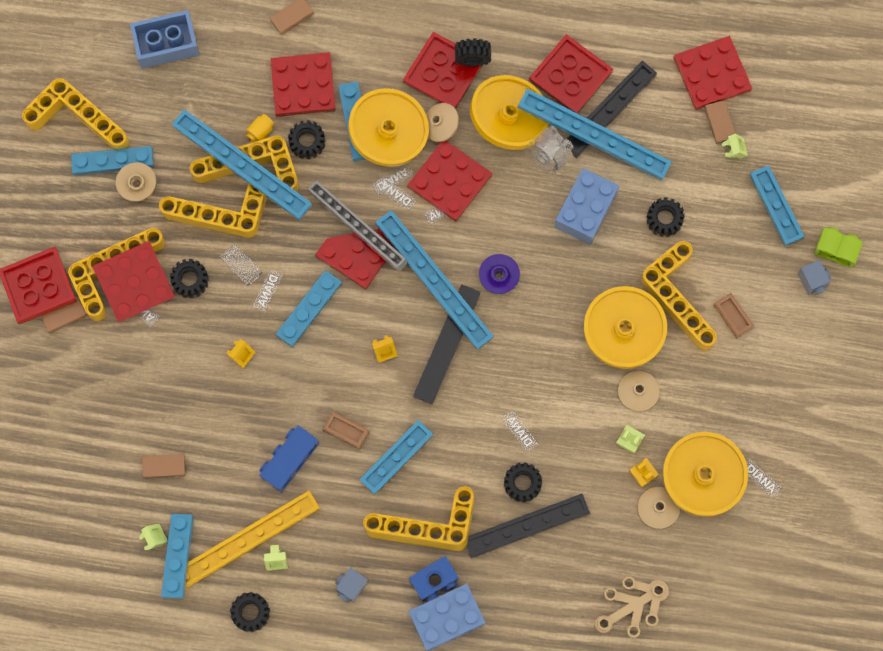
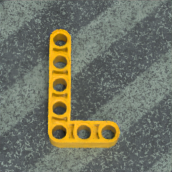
M62 78L52 81L22 113V118L28 128L39 130L64 106L113 150L128 148L130 144L126 133ZM60 88H66L64 92L57 93ZM75 100H80L79 104L72 105ZM46 102H51L50 106L43 107ZM94 113L93 117L86 118L87 114ZM32 116H37L36 120L29 121ZM104 125L109 126L108 129L104 131L100 130V128ZM117 138H123L121 143H114Z
M277 135L237 147L260 165L273 162L277 178L284 183L293 181L294 184L291 188L298 192L297 176L284 138ZM275 145H282L280 150H273ZM259 150L263 152V154L260 156L253 155L256 151ZM211 155L197 159L190 164L191 175L198 183H205L234 174V172L226 166L215 168L219 161ZM281 163L288 164L284 169L278 167ZM197 169H205L202 174H195Z
M248 183L241 212L170 196L160 200L159 208L164 218L251 238L258 232L267 197L260 191H254V187ZM251 204L258 205L256 210L248 209ZM168 205L174 206L171 211H165V208ZM187 210H194L192 215H184ZM207 214L214 215L211 220H204ZM226 219H233V222L231 224H223V222ZM246 223L253 224L250 229H244L243 226Z
M157 228L147 229L75 262L69 267L70 279L85 312L92 320L101 321L107 313L94 283V280L98 278L92 265L113 257L117 253L129 250L134 245L150 241L154 236H158L159 240L156 243H151L154 252L160 251L165 246V239L160 230ZM80 270L84 271V274L81 277H75L76 272ZM91 288L92 292L89 295H83L85 289ZM100 306L99 312L91 313L93 307Z
M680 241L644 270L641 282L644 288L659 302L661 307L700 350L707 351L716 342L717 336L715 331L668 280L672 274L689 261L693 251L690 243ZM683 249L687 252V255L680 256L677 250ZM669 262L672 268L666 269L662 266V263ZM652 274L657 280L651 282L647 280L646 276ZM665 289L669 291L670 296L664 297L660 294V291ZM681 305L684 311L677 312L673 306ZM694 320L697 323V327H690L687 321ZM706 335L710 337L711 342L704 343L701 340V336Z
M466 486L456 490L449 525L376 513L368 514L364 518L363 525L366 534L371 538L461 551L467 546L475 505L474 493L472 489ZM462 496L470 497L467 502L459 500ZM463 515L466 517V520L463 522L456 521L458 516ZM376 522L379 524L375 529L369 528L371 523ZM392 526L400 527L397 532L389 531ZM414 529H419L421 531L416 536L410 534V532ZM435 532L442 534L438 539L432 538L431 535ZM459 535L463 537L460 542L452 541L454 536Z

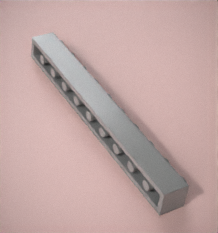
M317 180L308 188L309 193L395 270L400 272L408 264L406 258Z

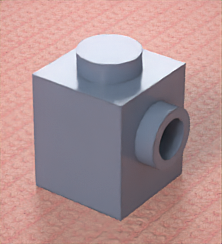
M820 260L801 267L798 272L808 295L812 293L818 295L827 290L826 288L830 283L831 276L826 268L824 269Z
M350 567L345 575L342 573L335 582L338 585L335 588L339 592L337 596L346 603L349 600L355 603L369 583L368 579Z

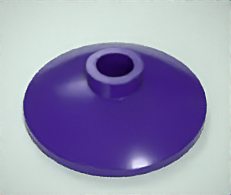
M491 255L480 266L479 280L482 286L491 293H508L519 282V267L515 260L507 255ZM501 273L503 278L497 279L495 275Z

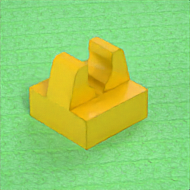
M386 335L381 341L373 340L372 346L378 363L398 356L392 337Z
M240 339L239 341H234L235 347L231 351L228 350L227 354L238 366L244 369L256 352L245 341Z
M647 458L629 470L641 488L659 476Z

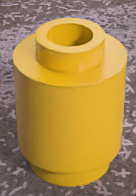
M265 114L257 116L245 130L247 133L246 138L250 142L265 139L273 130L272 127L275 123Z

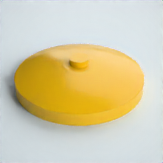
M510 75L491 77L481 83L470 103L471 119L480 135L493 145L508 150H521L536 144L546 132L549 124L517 108L527 88L543 96L534 85L522 78Z
M384 88L368 92L355 103L348 120V134L356 151L366 160L380 166L396 167L409 163L421 153L428 139L429 123L422 106L413 97L396 89Z
M630 286L614 287L598 295L588 307L584 319V337L591 352L603 363L621 369L636 368L648 363L660 352L667 335V319L659 302L649 293Z
M696 432L681 438L673 445L665 458L662 477L668 496L680 509L695 516L712 517L727 512L742 498L748 483V467L744 455L731 440L712 432Z

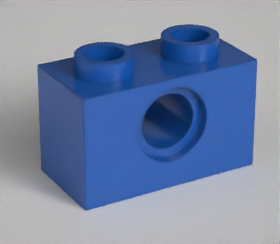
M446 556L409 577L410 583L422 602L425 600L428 602L439 596L438 592L443 589L446 591L451 590L457 586L456 582L459 580L458 575ZM431 576H439L441 583L438 586L430 585L429 579Z

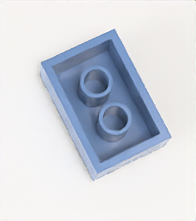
M189 10L130 23L137 59L141 69L200 55Z
M582 168L556 218L555 228L591 245L618 193L620 185Z
M468 584L409 610V615L426 651H432L486 624Z

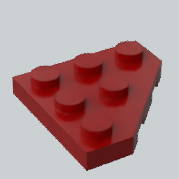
M380 229L374 230L379 236H381L387 243H389L392 246V244L388 241V239L384 236ZM355 233L327 238L315 254L316 258L365 290L386 262Z

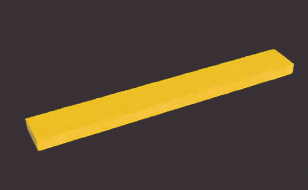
M308 490L189 561L185 590L320 510L311 492Z

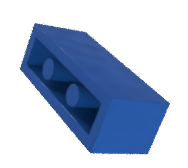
M299 425L295 429H290L285 437L287 440L283 445L279 444L276 447L271 461H266L260 468L261 473L259 476L261 479L280 493L284 491L320 444L318 439Z

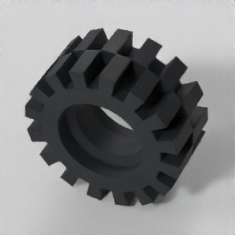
M468 38L466 41L460 40V42L455 44V62L461 66L466 65V67L487 65L488 62H491V43L487 40L483 41V39L477 40V38H473V40Z
M302 120L299 125L297 123L294 124V129L291 128L290 134H288L291 151L294 152V155H299L301 159L307 157V160H309L311 156L316 158L317 153L321 154L322 148H325L324 131L314 121L312 124L310 120H307V123H304ZM305 133L312 134L315 138L314 143L310 146H303L299 142L300 137Z
M664 197V200L659 198L657 202L654 201L651 207H649L646 222L649 224L650 231L654 230L653 233L655 235L659 233L660 237H663V235L670 237L671 234L675 235L681 229L685 213L683 214L684 209L683 207L680 208V203L674 202L675 199L671 198L670 201L668 197ZM669 211L673 215V221L669 224H662L658 220L659 212Z
M183 259L182 263H176V268H172L173 272L170 273L171 284L177 294L182 295L184 298H187V296L193 298L194 295L198 297L200 296L199 293H204L205 287H208V273L199 261H193V259L186 261V259ZM186 272L197 274V281L193 285L187 286L182 283V276Z
M526 462L511 466L504 478L505 491L511 499L513 498L517 502L522 501V503H525L528 500L532 501L533 498L538 496L542 487V476L539 470L535 469L534 465H528ZM519 475L528 476L531 479L530 488L527 490L518 489L515 485V479Z
M242 593L231 604V619L240 630L245 632L261 630L270 618V608L267 601L257 593ZM248 604H254L258 608V615L254 620H246L242 616V610Z

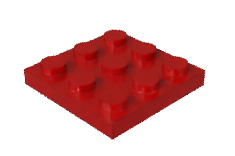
M432 32L403 78V83L439 103L450 104L456 109L482 66L466 67V65L461 66L455 62L456 43Z
M566 34L532 73L529 81L563 107L578 114L613 73V68Z
M730 36L675 54L673 57L695 110L752 90L750 81Z
M330 52L271 58L276 117L336 111Z
M444 141L438 145L408 183L407 188L457 222L492 177V172L449 142Z
M150 241L92 265L118 322L175 297Z
M56 246L0 268V277L19 325L77 302Z

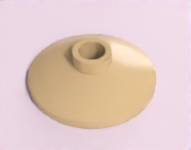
M440 103L431 107L426 113L429 123L428 139L431 141L444 142L450 139L457 131L459 114L452 105Z
M135 162L125 165L116 177L117 191L128 201H143L151 196L156 187L155 173L148 165ZM140 182L141 184L139 187H134V183Z
M632 371L626 374L619 383V399L629 410L636 412L649 410L656 404L659 398L660 389L658 382L647 372ZM641 386L643 392L638 393L636 387Z
M664 487L648 489L642 494L638 502V514L641 520L647 526L654 529H664L671 526L677 520L680 513V508L670 499ZM661 503L663 510H658L656 504Z

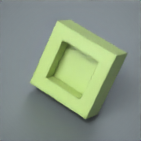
M737 134L728 136L729 139L723 142L722 145L725 148L731 146V151L726 153L725 156L740 159L747 157L744 138Z
M626 425L616 444L635 454L645 435Z
M160 524L149 525L141 530L142 533L139 539H146L148 543L144 547L145 550L161 547L168 543Z
M270 545V553L264 554L266 570L288 569L286 553L280 551L279 545Z

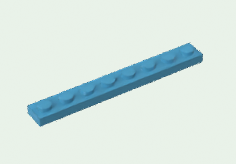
M528 88L517 107L661 181L664 179L672 162Z
M185 109L172 123L173 128L300 221L311 208L312 203Z
M391 210L375 222L376 226L396 251L406 258L409 267L475 349H480L493 339L492 333L395 213Z

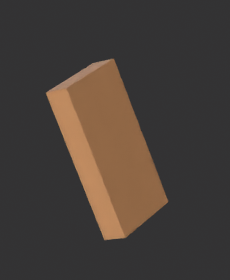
M296 0L271 16L270 21L278 32L283 35L312 16L314 12L305 0Z
M725 100L705 105V111L716 144L725 142L729 139L728 136L735 134Z
M732 293L713 304L736 339L754 328L753 323Z
M76 297L77 302L41 316L49 333L87 316L79 297Z
M333 411L323 428L324 432L359 450L370 432L368 429Z
M185 454L142 456L143 478L186 476Z

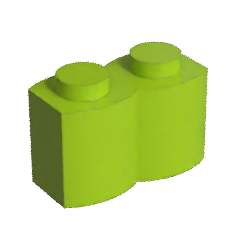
M824 227L813 254L834 261L842 266L853 268L863 241L853 234L843 235L837 228Z

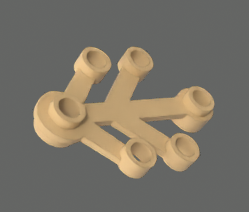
M630 576L625 577L622 581L623 588L646 592L640 597L617 592L611 587L607 588L604 592V598L607 601L616 600L628 604L608 617L605 615L599 616L595 621V629L599 633H607L611 630L613 623L633 612L631 624L627 629V635L630 638L638 637L643 606L651 601L650 612L645 618V623L649 627L656 626L659 621L657 614L660 601L665 600L669 594V588L664 581L654 580L647 584L635 581ZM631 580L633 585L627 587L625 581ZM655 587H660L662 593L656 594L654 591ZM608 591L614 592L613 598L607 597ZM653 616L656 622L654 624H650L648 622V617ZM600 621H607L608 626L606 628H602L600 626ZM630 628H636L637 635H631Z

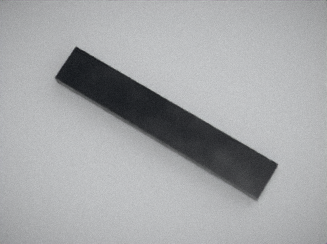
M642 60L587 119L607 128L657 76V72ZM572 135L562 143V146L576 159L590 145Z
M461 284L458 293L474 310L480 292ZM449 315L413 395L414 398L431 405L434 403L463 335V332Z
M579 494L470 535L468 537L467 549L472 559L589 515L590 511L583 494Z

